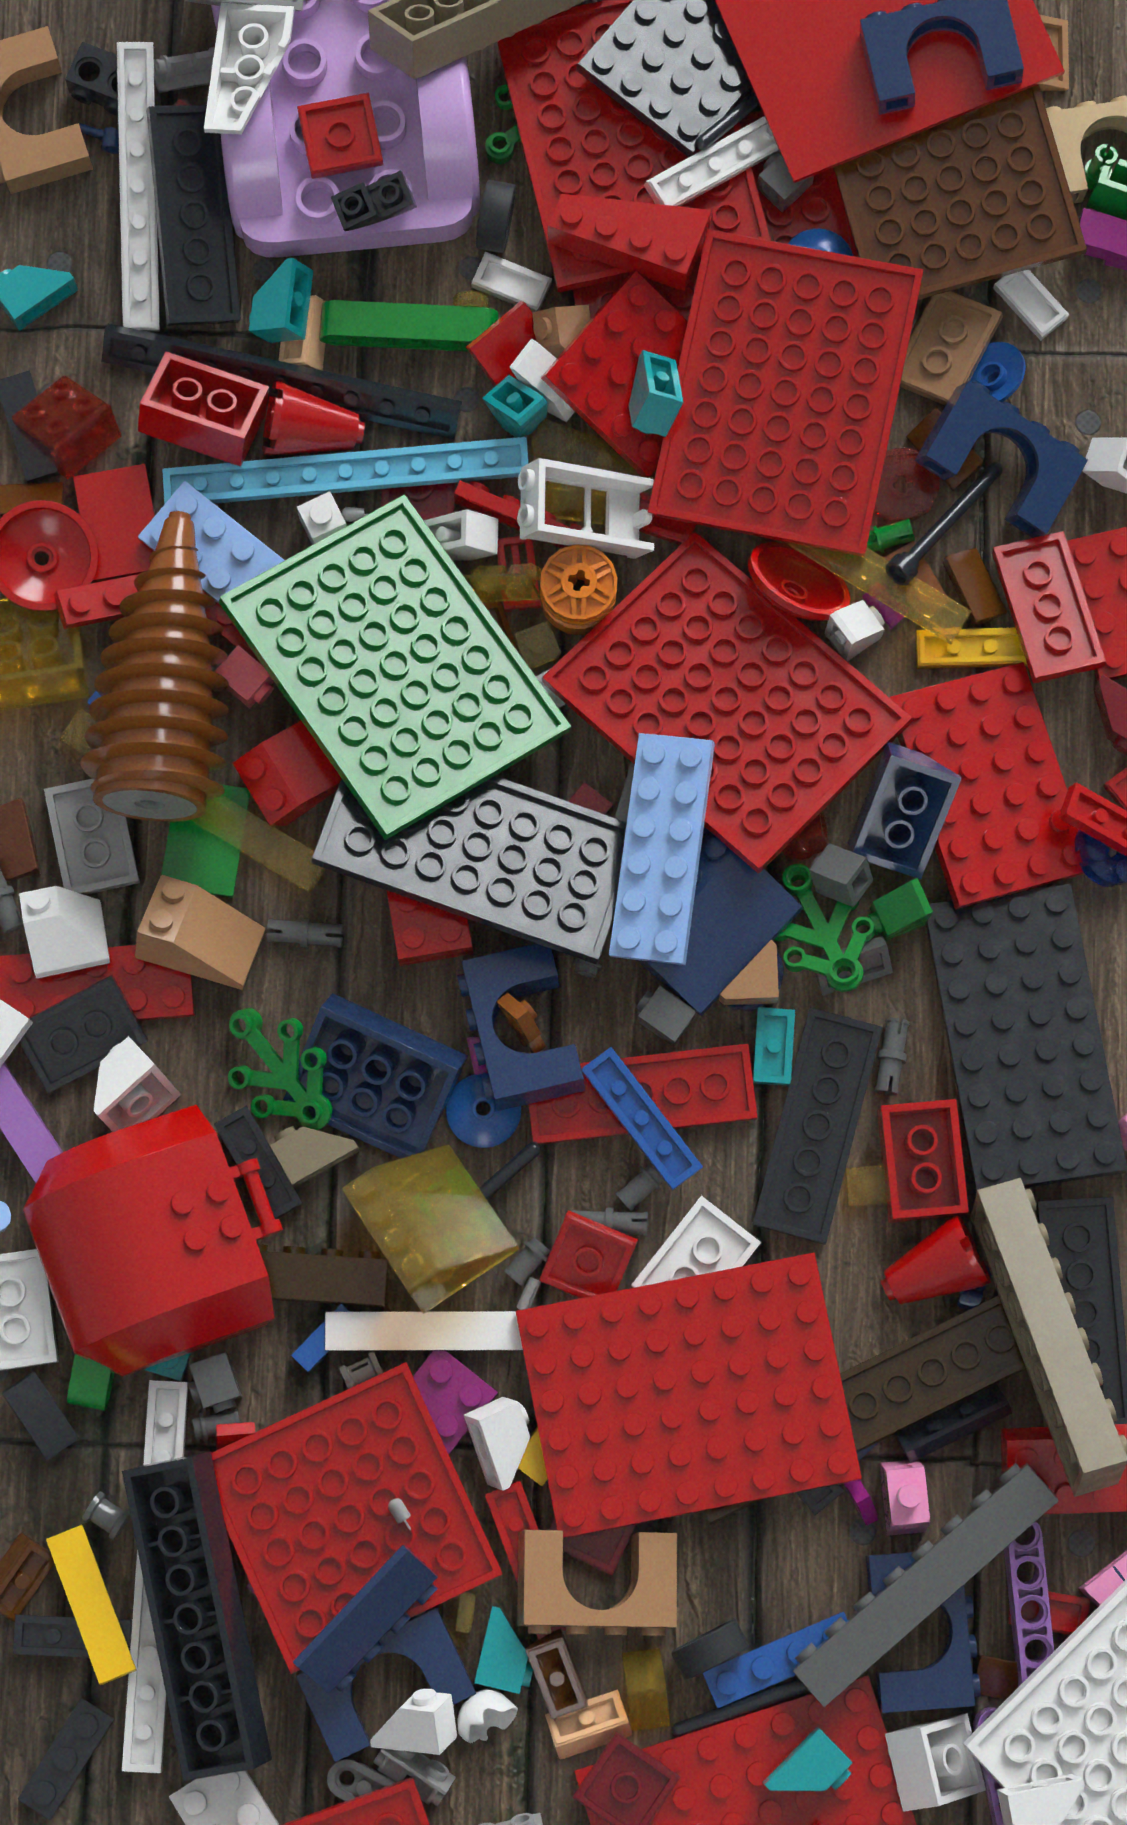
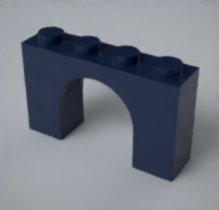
M938 0L935 3L926 5L912 3L904 6L900 11L891 13L877 11L867 15L865 19H860V38L879 115L915 107L916 93L907 54L920 37L934 31L945 30L958 33L973 45L978 55L986 90L1022 83L1024 66L1008 1Z
M967 381L955 388L914 461L941 479L946 480L957 475L974 443L982 434L994 433L1010 439L1023 455L1026 476L1022 489L1004 520L1032 538L1047 534L1088 459L1079 454L1080 450L1075 445L1067 441L1060 442L1051 436L1050 430L1043 424L1036 421L1030 422L1019 415L1020 410L1016 406L1008 402H1000L992 397L990 390L984 385Z
M532 944L462 961L464 974L457 975L462 997L469 996L472 1008L465 1011L470 1032L478 1030L480 1043L473 1045L478 1066L486 1064L489 1077L483 1078L482 1083L487 1101L494 1099L496 1110L501 1111L585 1091L584 1077L575 1044L538 1053H521L505 1046L494 1031L495 1021L501 1011L496 1001L507 992L516 999L559 988L558 974L551 948Z
M913 1552L867 1555L868 1591L874 1595L885 1588L886 1585L882 1580L896 1567L900 1566L905 1570L915 1561L911 1556ZM964 1585L940 1605L948 1622L949 1633L947 1644L942 1654L933 1663L920 1669L875 1672L878 1707L881 1713L975 1706L974 1697H980L981 1695L978 1673L972 1674L971 1658H977V1644L975 1634H969L967 1619L973 1618V1601L971 1595H965Z
M438 1608L431 1611L428 1609L411 1617L409 1622L405 1623L396 1634L389 1629L379 1640L384 1647L377 1654L391 1652L402 1654L412 1659L423 1671L431 1689L435 1690L436 1693L452 1695L453 1705L476 1694L475 1687ZM362 1658L351 1670L356 1674L365 1660ZM304 1672L296 1676L335 1762L371 1745L369 1735L353 1701L352 1687L354 1679L342 1692L334 1688L328 1694Z

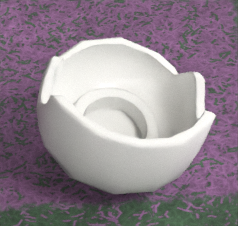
M486 1688L477 1691L475 1695L470 1696L463 1703L457 1719L458 1734L469 1743H473L478 1739L487 1741V1730L493 1726L502 1730L508 1728L516 1717L518 1708L495 1689Z

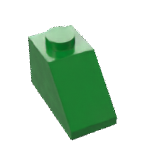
M916 878L873 901L870 906L871 913L867 914V917L874 923L875 935L881 934L885 941H888L924 926L933 911L919 879Z

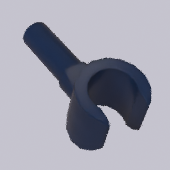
M79 123L83 134L102 140L101 149L110 154H119V131L116 128L107 127L102 130Z
M987 1265V1270H988L989 1275H990V1278H991L992 1275H991L990 1269H989V1267H988V1265ZM985 1286L961 1291L957 1300V1306L967 1310L978 1306L982 1301Z

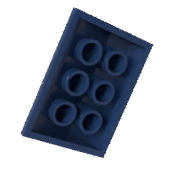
M709 832L702 839L686 965L636 961L702 1016L719 998L720 993L770 940L773 941L803 910V907L765 869L758 874L712 832Z
M332 993L321 1006L303 1049L304 1052L307 1049L319 1047L327 1056L326 1064L323 1067L322 1095L329 1099L333 1110L327 1125L418 1166L457 1084L468 1055ZM311 1053L310 1061L315 1066L318 1059L315 1054ZM300 1057L298 1079L307 1089L308 1071L303 1068ZM286 1091L283 1100L295 1101L292 1098V1096L288 1093V1091ZM309 1106V1113L315 1118L316 1111L314 1107Z

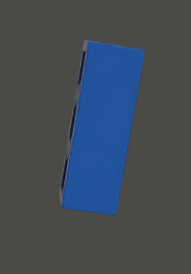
M340 1304L334 1312L349 1311ZM325 1321L291 1355L309 1373L330 1352L325 1350Z

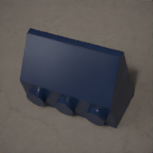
M888 742L848 840L850 851L866 857L870 863L921 879L961 782V776L923 753Z

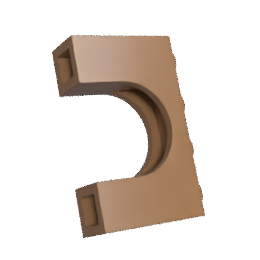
M48 26L0 40V184L6 182L10 194L93 170L79 123L45 134L25 135L11 129L3 120L4 105L13 91L24 84L62 73Z
M523 1530L518 1532L517 1626L528 1627V1634H551V1627H566L567 1635H589V1628H604V1635L624 1636L627 1635V1628L642 1629V1636H665V1629L677 1627V1533L638 1532L631 1535V1581L625 1596L615 1606L607 1610H595L577 1602L567 1590L563 1578V1531Z

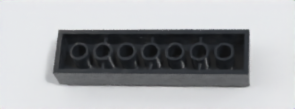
M211 1451L124 1470L122 1474L183 1781L255 1769L272 1760Z

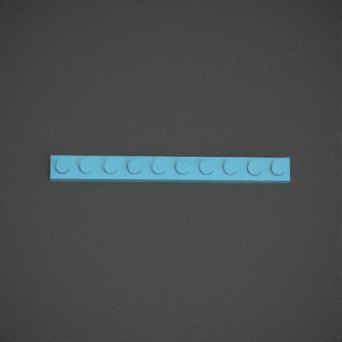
M517 437L243 461L241 467L231 463L163 468L164 504L184 481L215 504L318 495L329 491L331 493L456 483L460 480L467 482L519 477L521 467L529 463L527 438Z

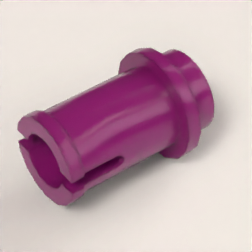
M877 582L862 598L866 601L867 606H874L879 611L883 620L892 629L908 612L904 611L886 591L888 588L886 585L882 587Z

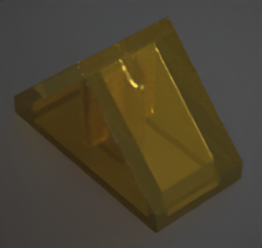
M545 481V511L553 514L558 519L584 522L585 488ZM591 489V523L605 525L606 492Z
M660 1648L622 1653L631 1730L637 1731L670 1726L667 1690Z

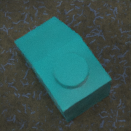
M287 258L253 296L252 309L249 315V332L269 343L305 340L314 270L294 258Z
M18 265L12 270L6 269L0 272V306L19 331L78 291L75 279L70 272Z
M642 350L629 401L632 427L646 434L654 433L666 437L683 404L677 363L675 359Z
M511 375L505 377L482 398L501 427L516 438L531 434L538 424L547 417L548 402L546 399Z
M492 1606L474 1683L520 1694L521 1686H530L533 1669L531 1664L527 1663L528 1656L523 1644L500 1607Z
M816 1727L762 1783L770 1791H826L830 1786L836 1790L851 1775L847 1768L853 1762L820 1728Z

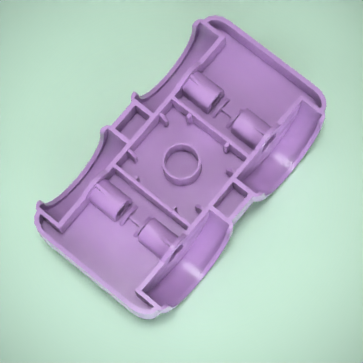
M303 0V11H294L291 42L242 135L221 134L223 163L232 223L236 234L244 239L246 247L253 253L263 257L279 258L445 242L465 234L472 225L473 216L477 215L480 209L476 136L466 56L414 80L370 49L368 10L390 0ZM211 5L217 29L220 6ZM369 92L383 165L312 179L297 106ZM401 170L406 177L417 207L390 219L345 232L331 196L362 182H365L368 186Z

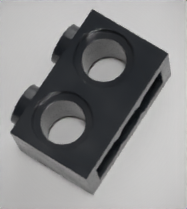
M82 42L65 78L69 93L75 100L83 104L90 105L91 102L103 106L110 114L118 117V93H116L118 89L117 55ZM88 73L99 74L98 78L94 81L83 80L84 76Z

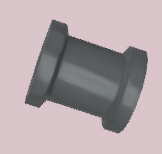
M374 1351L368 1353V1358L346 1367L342 1365L339 1367L348 1389L384 1373Z
M99 1491L89 1504L81 1520L85 1523L93 1522L107 1531L109 1538L114 1541L131 1517L130 1510L128 1508L122 1510L105 1499L106 1494Z

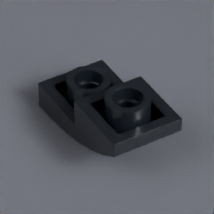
M401 170L368 186L365 182H362L331 196L345 232L390 219L417 207L406 177Z
M34 1371L1 1392L19 1422L25 1427L46 1460H49L79 1439Z

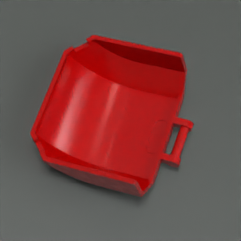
M197 1105L100 1136L47 1160L23 1208L73 1353L85 1359L94 1360L122 1377L262 1328L275 1318L269 1275L256 1241L283 1231L280 1219H275L258 1173L261 1170L258 1159L253 1158L229 1167L216 1131ZM244 1177L261 1224L255 1228L250 1226L234 1180Z

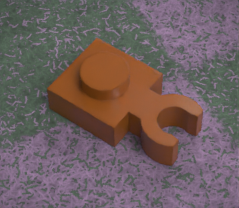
M508 992L496 1001L508 1024L516 1031V1036L523 1046L527 1045L531 1053L542 1051L546 1044L541 1038V1033L534 1021L537 1018V1014L531 1005L524 999L518 1002Z

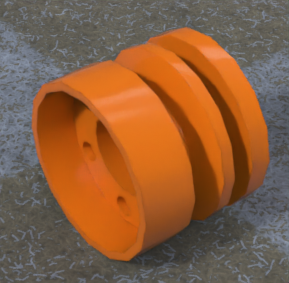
M576 544L561 548L548 558L541 571L540 601L544 616L555 628L567 634L585 635L615 608L618 577L614 565L603 552L589 545ZM577 580L584 581V586L580 588V591L573 590V585L577 583Z

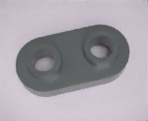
M343 1758L335 1762L330 1767L327 1776L330 1791L344 1801L396 1783L384 1774L353 1758ZM348 1770L354 1774L355 1780L351 1784L341 1782L340 1774L343 1771Z

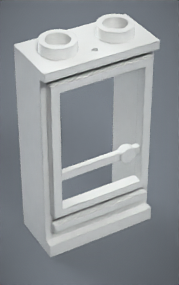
M538 458L521 467L518 477V487L521 490L520 508L517 515V522L520 526V539H533L568 546L574 544L589 545L602 552L625 555L627 558L633 559L654 551V543L639 541V529L651 523L652 514L648 513L646 509L639 511L640 493L653 488L654 479ZM545 481L585 488L584 527L581 530L545 524ZM591 489L606 492L605 535L593 533L591 528Z

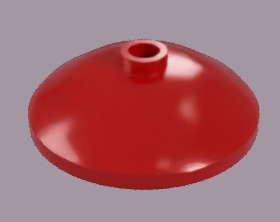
M36 500L20 504L0 518V592L8 600L25 609L52 611L57 610L53 596L57 590L91 584L98 565V548L91 528L77 512L57 502ZM45 553L49 558L46 565H38L34 559L36 554Z
M767 542L755 547L749 556L748 569L755 586L772 605L786 614L812 621H827L832 613L850 604V592L841 576L826 562L806 550L785 543Z

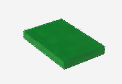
M222 785L225 793L220 797L207 800L206 813L203 816L192 820L170 822L161 875L198 885L212 895L233 898L251 793L248 788Z

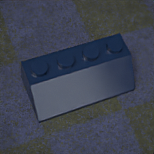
M402 1545L300 1653L293 1663L328 1694L334 1688L342 1692L357 1676L351 1669L362 1658L369 1663L384 1647L379 1642L381 1637L389 1629L396 1634L411 1618L406 1613L416 1600L423 1605L438 1589L433 1584L438 1576L406 1545Z

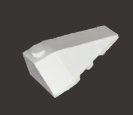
M221 3L204 123L205 133L242 135L291 42L294 6Z

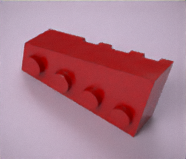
M561 194L548 225V243L631 273L637 271L642 277L685 291L704 244L707 229H710L712 210Z

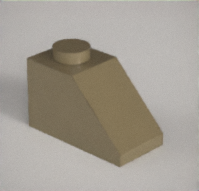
M294 1126L288 1127L275 1135L276 1142L270 1145L294 1188L360 1152L354 1140L307 1127H301L298 1130Z

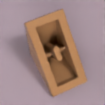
M770 940L720 993L719 1001L723 1005L772 1004L778 1002L777 945Z

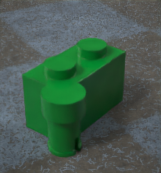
M1108 144L1099 145L1095 150L1093 158L1084 167L1087 187L1091 189L1086 207L1127 221V161L1120 159L1112 172V166L1118 158L1117 150L1111 146L1108 153H1106L1105 150Z

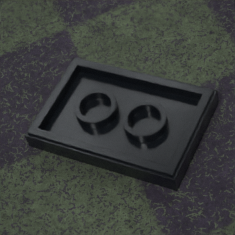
M112 974L29 1017L33 1023L19 1043L46 1092L50 1093L100 1067V1061L108 1055L109 1051L115 1045L123 1042L128 1036L137 1046L146 1043L148 1038Z

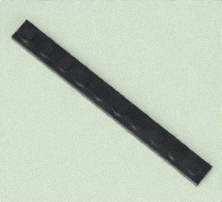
M109 323L104 331L101 360L104 363L155 374L165 352H169L269 386L268 399L269 396L277 397L279 389L272 388L275 381L283 382L359 414V419L455 440L462 407V401Z

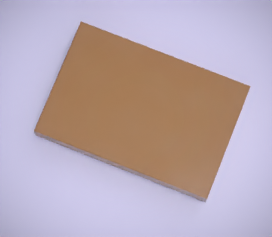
M952 291L931 296L910 336L900 387L946 406L955 388L970 381L1003 318L1002 312Z

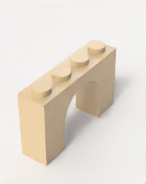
M1119 96L1110 102L1096 104L1094 101H1086L1077 104L1074 108L1061 109L1057 106L1046 108L1073 203L1083 202L1088 190L1081 157V143L1091 134L1101 130L1114 129L1127 133V96Z

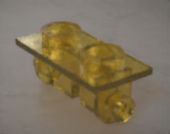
M533 563L511 565L508 573H506L505 565H479L471 571V575H463L482 602L541 599L535 587L536 581L541 580V568Z

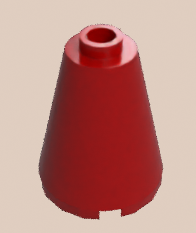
M275 381L272 388L279 390L277 397L269 396L263 437L270 439V447L263 446V454L281 455L353 450L356 443L362 444L365 423L359 422V414L283 382Z
M956 1215L948 1219L885 1269L886 1278L881 1280V1284L890 1301L897 1299L899 1304L902 1305L984 1287L991 1283V1278L984 1261L980 1259L976 1250L978 1248L962 1218Z

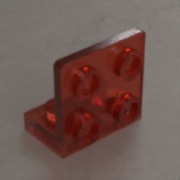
M62 376L12 416L13 423L49 448L59 474L66 479L71 478L122 437L111 406L67 376Z

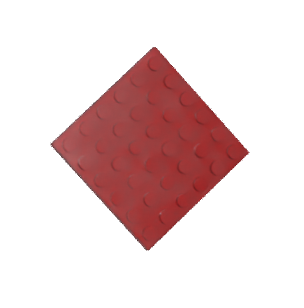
M407 1362L211 1453L226 1530L291 1674L300 1670L293 1661L402 1545H406L438 1576L433 1582L438 1589L423 1605L416 1600L406 1611L410 1617L503 1574ZM395 1498L402 1500L411 1515L406 1519L411 1530H409L404 1521L399 1524L396 1522L388 1509V1504L391 1500Z

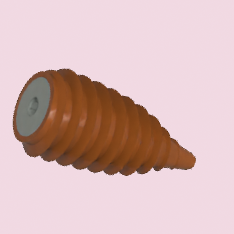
M182 511L170 512L169 518L165 519L156 549L149 556L150 566L148 571L139 574L134 580V585L139 592L133 593L121 601L119 608L124 617L115 621L108 630L114 644L105 648L100 656L101 663L107 670L99 674L94 680V687L101 697L94 700L89 706V714L96 724L90 726L84 735L85 742L93 750L86 753L80 762L82 770L94 779L90 789L93 792V801L98 807L120 816L148 821L175 822L199 818L206 813L207 800L220 797L225 793L222 785L209 779V773L220 771L227 765L225 759L211 752L212 746L220 745L228 740V734L224 730L212 725V720L226 716L229 713V708L221 701L214 699L212 693L226 689L229 682L222 675L213 672L211 668L213 665L226 661L227 654L220 648L210 645L209 638L221 634L224 628L219 623L207 618L205 609L216 605V600L203 594L201 579H204L206 575L199 571L194 522L191 521L190 514Z

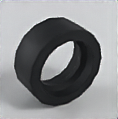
M494 180L487 181L478 221L477 249L499 253L505 252L515 205V184Z
M733 1619L673 1650L671 1655L683 1679L688 1680L746 1650L749 1644L737 1620Z

